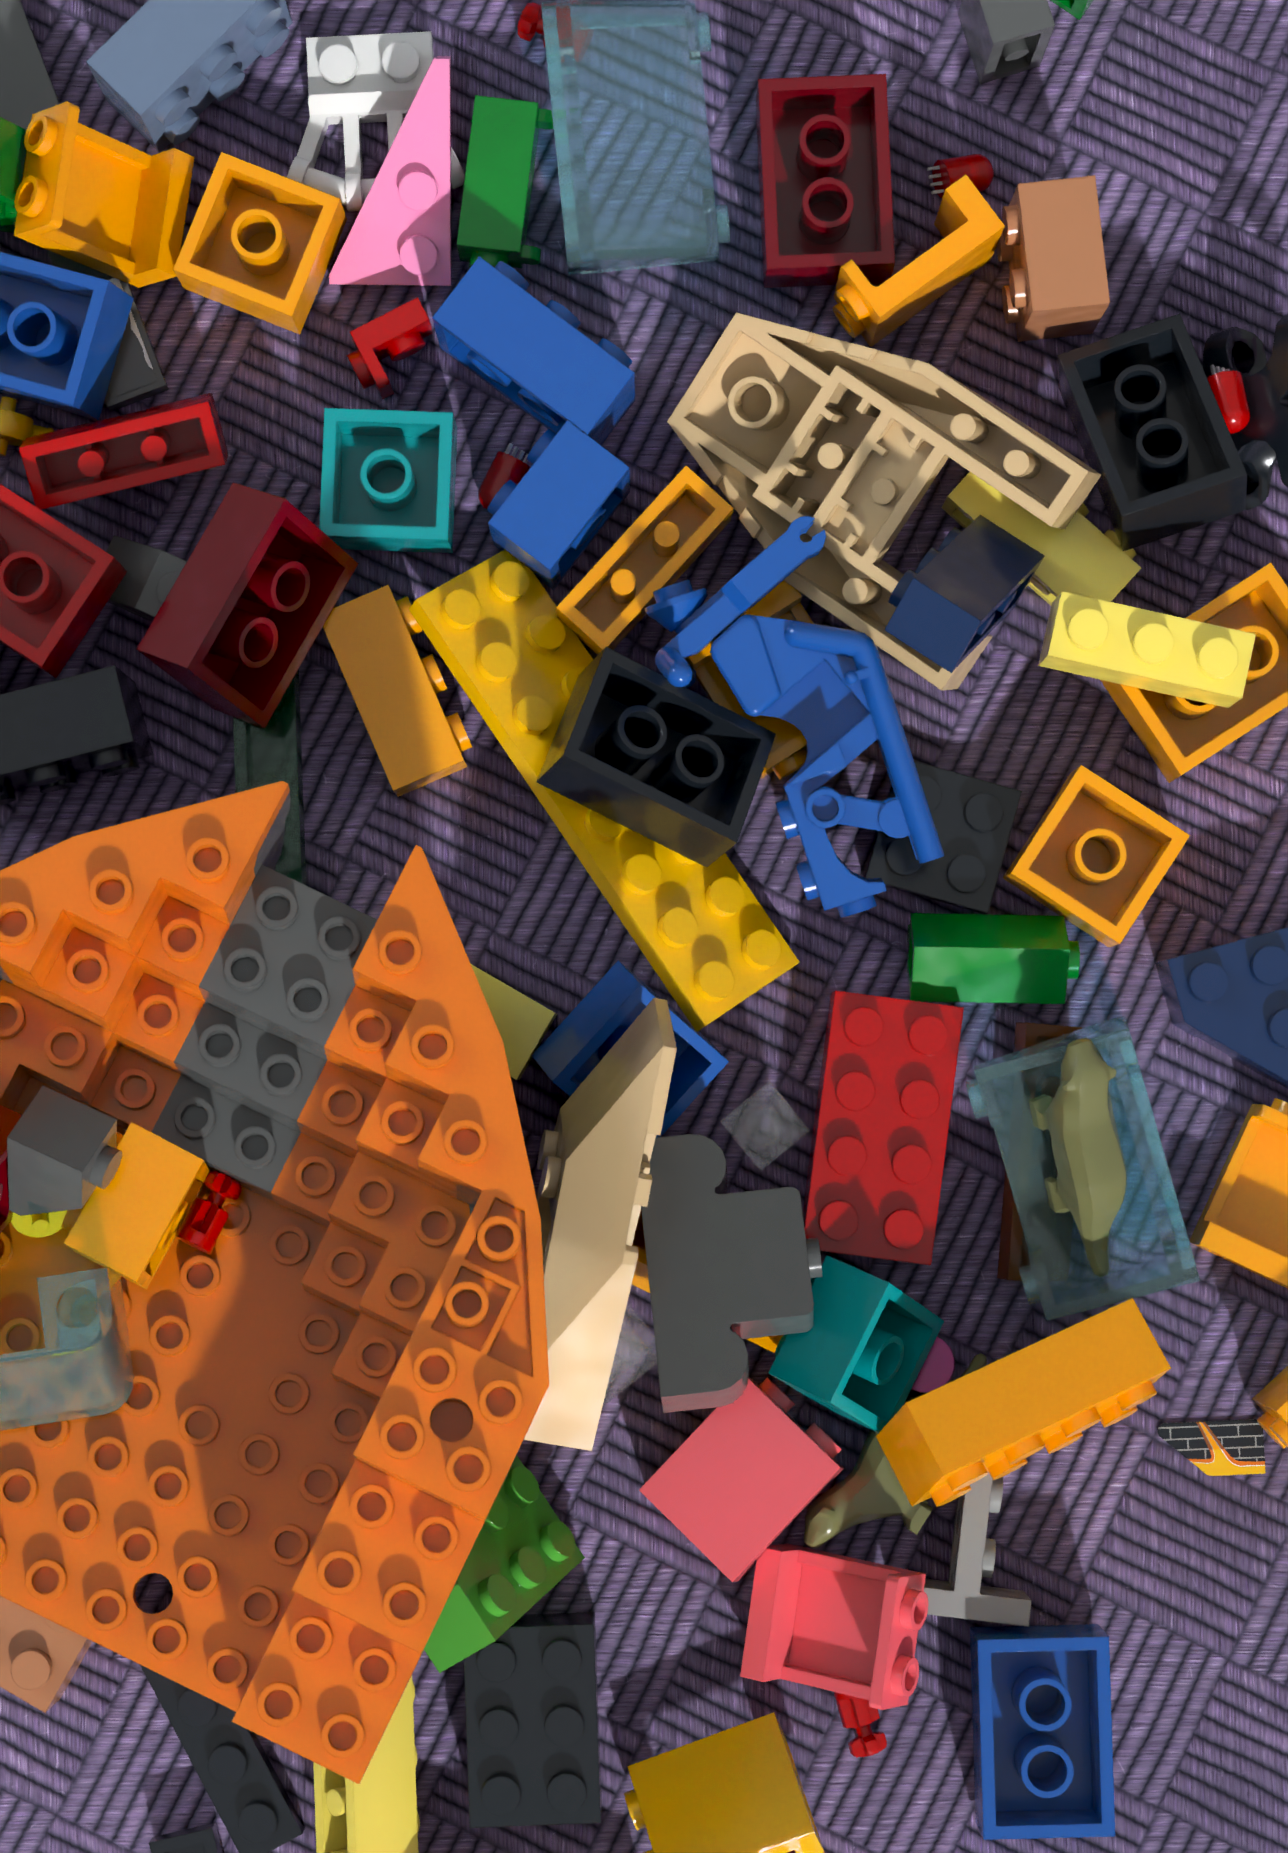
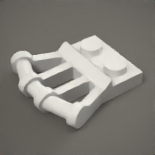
M431 31L306 38L310 119L297 156L290 166L287 178L340 198L341 203L347 206L348 211H360L375 178L363 179L361 123L387 122L389 151L434 58ZM343 124L345 179L314 169L329 125ZM451 147V188L456 189L464 185L465 174Z

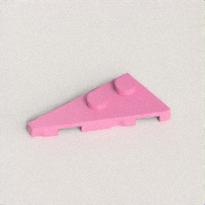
M437 56V58H433L331 269L329 284L451 286V56Z

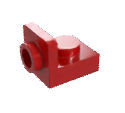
M418 297L350 331L357 350L348 354L347 357L363 389L375 384L382 399L393 395L394 392L390 381L379 361L387 356H390L392 361L405 359L421 350L426 345L423 338L433 334L430 320Z

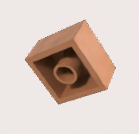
M1095 175L1019 183L1010 204L1002 207V223L1005 227L996 247L998 261L1009 262V285H1004L1002 288L1006 324L1016 323L1018 342L1093 334L1110 304Z
M0 1596V1687L46 1713L62 1697L93 1641Z

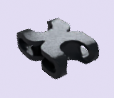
M1288 314L1284 315L1276 324L1272 355L1268 362L1263 342L1254 333L1238 327L1219 330L1211 334L1204 346L1203 370L1206 377L1212 375L1211 365H1215V367L1220 366V368L1224 367L1225 370L1238 371L1242 374L1250 411V420L1243 430L1230 435L1247 473L1246 510L1261 505L1267 499L1272 469L1276 460L1282 483L1288 488Z

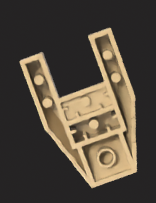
M735 313L667 421L711 482L721 489L738 512L740 521L751 536L757 538L764 549L784 534L795 519L803 516L814 517L813 525L806 534L800 536V539L803 542H809L814 535L825 530L826 539L823 549L817 556L806 560L784 579L785 582L855 631L868 635L873 639L875 645L941 691L959 688L993 636L988 634L959 666L950 673L885 631L888 622L896 610V607L888 603V600L904 574L886 563L882 558L948 458L957 462L1049 526L1066 529L1101 476L1100 473L1042 434L930 363L740 313Z
M652 999L560 1108L554 1131L544 1130L541 1138L537 1169L542 1170L536 1199L541 1218L549 1388L524 1440L588 1451L593 1449L639 1252L638 1247L632 1246L641 1206L647 1207L652 1184V1176L649 1174L650 1159L656 1135H661L677 1050L668 1002L664 999Z

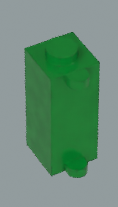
M475 95L457 237L460 261L470 262V268L479 256L493 267L499 261L514 268H522L523 264L536 265L540 263L541 249L525 245L539 128L555 129L557 127L558 113L548 109H540L538 102Z
M910 913V924H908L907 973L910 1000L1065 1004L1067 979H1078L1080 967L1079 942L1068 940L1064 916Z

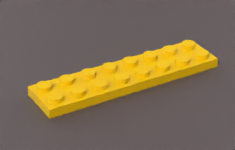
M503 550L417 598L410 606L409 611L682 1012L698 1032L796 966L800 961L726 853L711 865L705 867L537 783L577 678L593 659L577 635L557 617V606L534 572L509 552Z

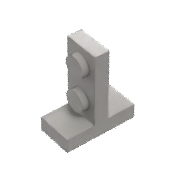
M988 1472L985 1477L970 1484L972 1489L957 1498L948 1581L925 1579L924 1592L928 1596L927 1614L1029 1627L1032 1600L1025 1591L981 1586L982 1577L992 1578L996 1556V1540L986 1538L989 1512H1000L1003 1494V1477L993 1480Z

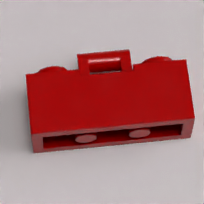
M212 393L93 423H85L28 437L19 447L34 503L40 510L226 464L228 458V450Z

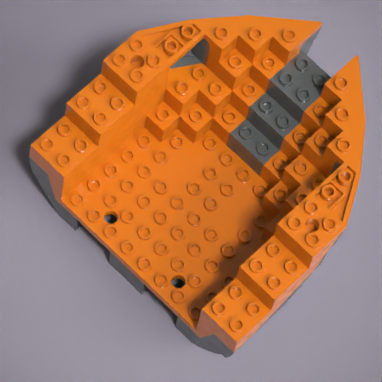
M279 781L76 835L0 870V1104L23 1115L43 1085L117 1119L118 1133L124 1135L130 1123L133 1122L203 1159L210 1172L218 1171L237 1180L242 1187V1192L237 1200L226 1198L222 1205V1208L228 1212L229 1217L216 1240L217 1242L211 1254L203 1252L175 1237L147 1290L69 1248L64 1244L69 1234L68 1230L64 1228L53 1235L36 1238L21 1234L10 1222L0 1233V1596L235 1711L236 1713L231 1722L360 1784L549 1388L541 1218L504 1043L422 847L415 845L377 920L275 871L276 863L281 856L285 834V818L290 811L291 801L289 784ZM204 1185L197 1198L207 1199L211 1190ZM157 1573L169 1580L173 1589V1597L165 1610L152 1614L140 1608L136 1601L135 1592L142 1578L149 1574Z

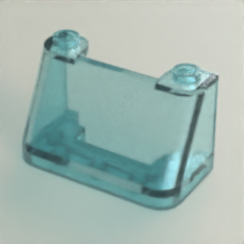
M555 0L541 2L568 276L718 261L719 243L730 242V227L727 204L715 205L700 55V52L711 51L708 12L696 13L694 0Z
M1125 1015L1090 1025L974 1066L976 1079L966 1081L967 1092L975 1118L979 1119L988 1116L990 1125L995 1131L1028 1246L1031 1265L1019 1267L1029 1305L1041 1303L1046 1321L1200 1281ZM1081 1038L1091 1039L1108 1066L1116 1069V1076L1109 1080L1108 1090L1127 1168L1125 1198L1111 1225L1109 1235L1110 1271L1104 1277H1098L1093 1274L1072 1213H1055L1049 1208L1044 1179L1051 1176L1057 1180L1058 1171L1053 1156L1049 1129L1041 1130L1033 1126L1029 1105L1030 1099L1043 1094L1049 1095L1052 1098L1055 1097L1060 1086L1061 1063L1067 1046L1070 1042Z

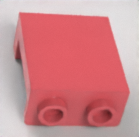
M768 1377L760 1385L749 1378L748 1385L742 1396L731 1404L717 1407L639 1489L731 1582L740 1581L756 1564L755 1560L827 1483L832 1478H836L844 1469L834 1459L842 1450L841 1447L816 1423H813L805 1431L787 1413L795 1403Z
M792 1544L769 1545L756 1559L740 1677L760 1682L783 1679L869 1700L870 1707L880 1710L908 1705L909 1697L913 1694L919 1678V1663L915 1658L918 1630L924 1625L928 1613V1596L924 1592L926 1574Z

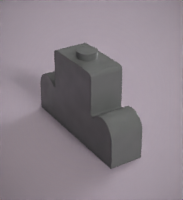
M696 1134L655 1138L650 1159L649 1174L652 1176V1184L647 1207L641 1206L663 1413L722 1407L733 1403L742 1396L748 1385L749 1359L745 1343L742 1339L804 1333L812 1329L814 1303L811 1278L822 1277L818 1237L807 1239L805 1237L801 1197L796 1188L782 1187L727 1193L726 1159L723 1150L714 1140L704 1135Z

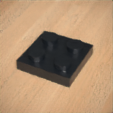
M914 761L945 856L920 864L915 858L908 836L893 838L883 831H877L865 878H882L886 887L981 914H988L1022 791ZM890 785L887 798L895 797L892 785Z

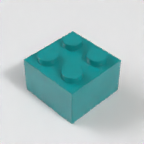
M324 408L319 529L338 546L347 550L453 553L458 430L453 412Z
M827 1255L822 1264V1277L811 1278L814 1303L813 1327L808 1332L782 1336L776 1348L775 1360L768 1373L823 1407L879 1433L904 1405L944 1320L891 1283Z

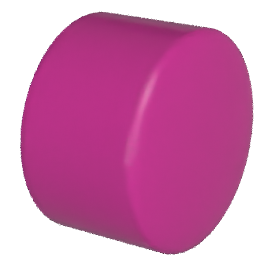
M936 1337L912 1386V1389L917 1392L928 1393L949 1383L953 1378L956 1364L954 1354L946 1342L939 1337Z

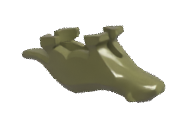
M1081 1038L1070 1042L1067 1046L1061 1063L1060 1086L1055 1097L1052 1098L1049 1095L1043 1094L1030 1099L1029 1105L1033 1126L1041 1130L1049 1129L1053 1156L1058 1171L1057 1180L1051 1176L1044 1179L1049 1208L1055 1213H1072L1092 1272L1098 1277H1104L1110 1271L1109 1235L1111 1225L1125 1198L1127 1168L1108 1090L1109 1080L1116 1076V1069L1108 1066L1091 1039Z
M982 1353L975 1355L960 1377L986 1366L987 1357ZM926 1393L910 1396L906 1399L905 1403ZM870 1429L857 1463L850 1474L817 1497L809 1506L805 1515L804 1542L807 1546L819 1548L850 1527L891 1516H902L906 1529L917 1535L929 1517L933 1508L927 1505V1501L911 1506L876 1438L877 1432Z

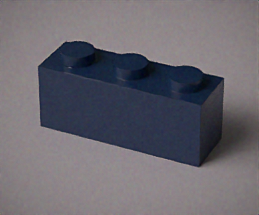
M979 515L963 531L954 527L945 537L938 550L931 548L927 552L915 572L909 569L902 576L888 600V603L896 607V610L888 622L885 631L952 673L1015 608L1045 555L982 515Z

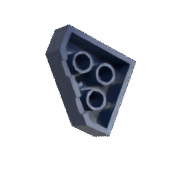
M1288 927L1155 963L1173 1025L1194 1037L1202 1039L1228 1054L1230 1058L1288 1089Z

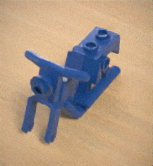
M803 516L795 519L784 534L738 572L705 603L704 601L708 596L707 589L703 588L693 591L690 580H685L653 591L656 604L644 609L646 615L671 633L674 631L677 634L657 652L655 657L656 666L671 685L686 688L693 686L696 681V671L686 660V657L700 653L713 641L710 649L712 659L745 713L753 717L761 715L780 718L793 724L802 732L806 739L808 750L805 763L783 785L787 799L775 802L787 839L800 835L807 860L795 865L807 901L820 897L824 911L837 907L839 916L842 918L876 907L877 903L874 895L887 890L882 878H864L849 870L836 855L825 828L841 824L883 831L893 838L908 836L915 858L920 864L945 855L883 663L873 639L865 633L855 630L764 616L744 615L806 560L817 556L823 549L826 539L825 530L814 535L809 542H803L800 539L802 534L807 533L815 519L814 517ZM877 740L895 797L887 798L884 801L842 795L835 789L822 785L847 767L850 762Z

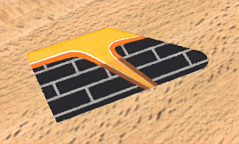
M1257 1419L1163 1423L1158 1427V1435L1208 1476L1266 1474L1263 1428L1257 1422Z

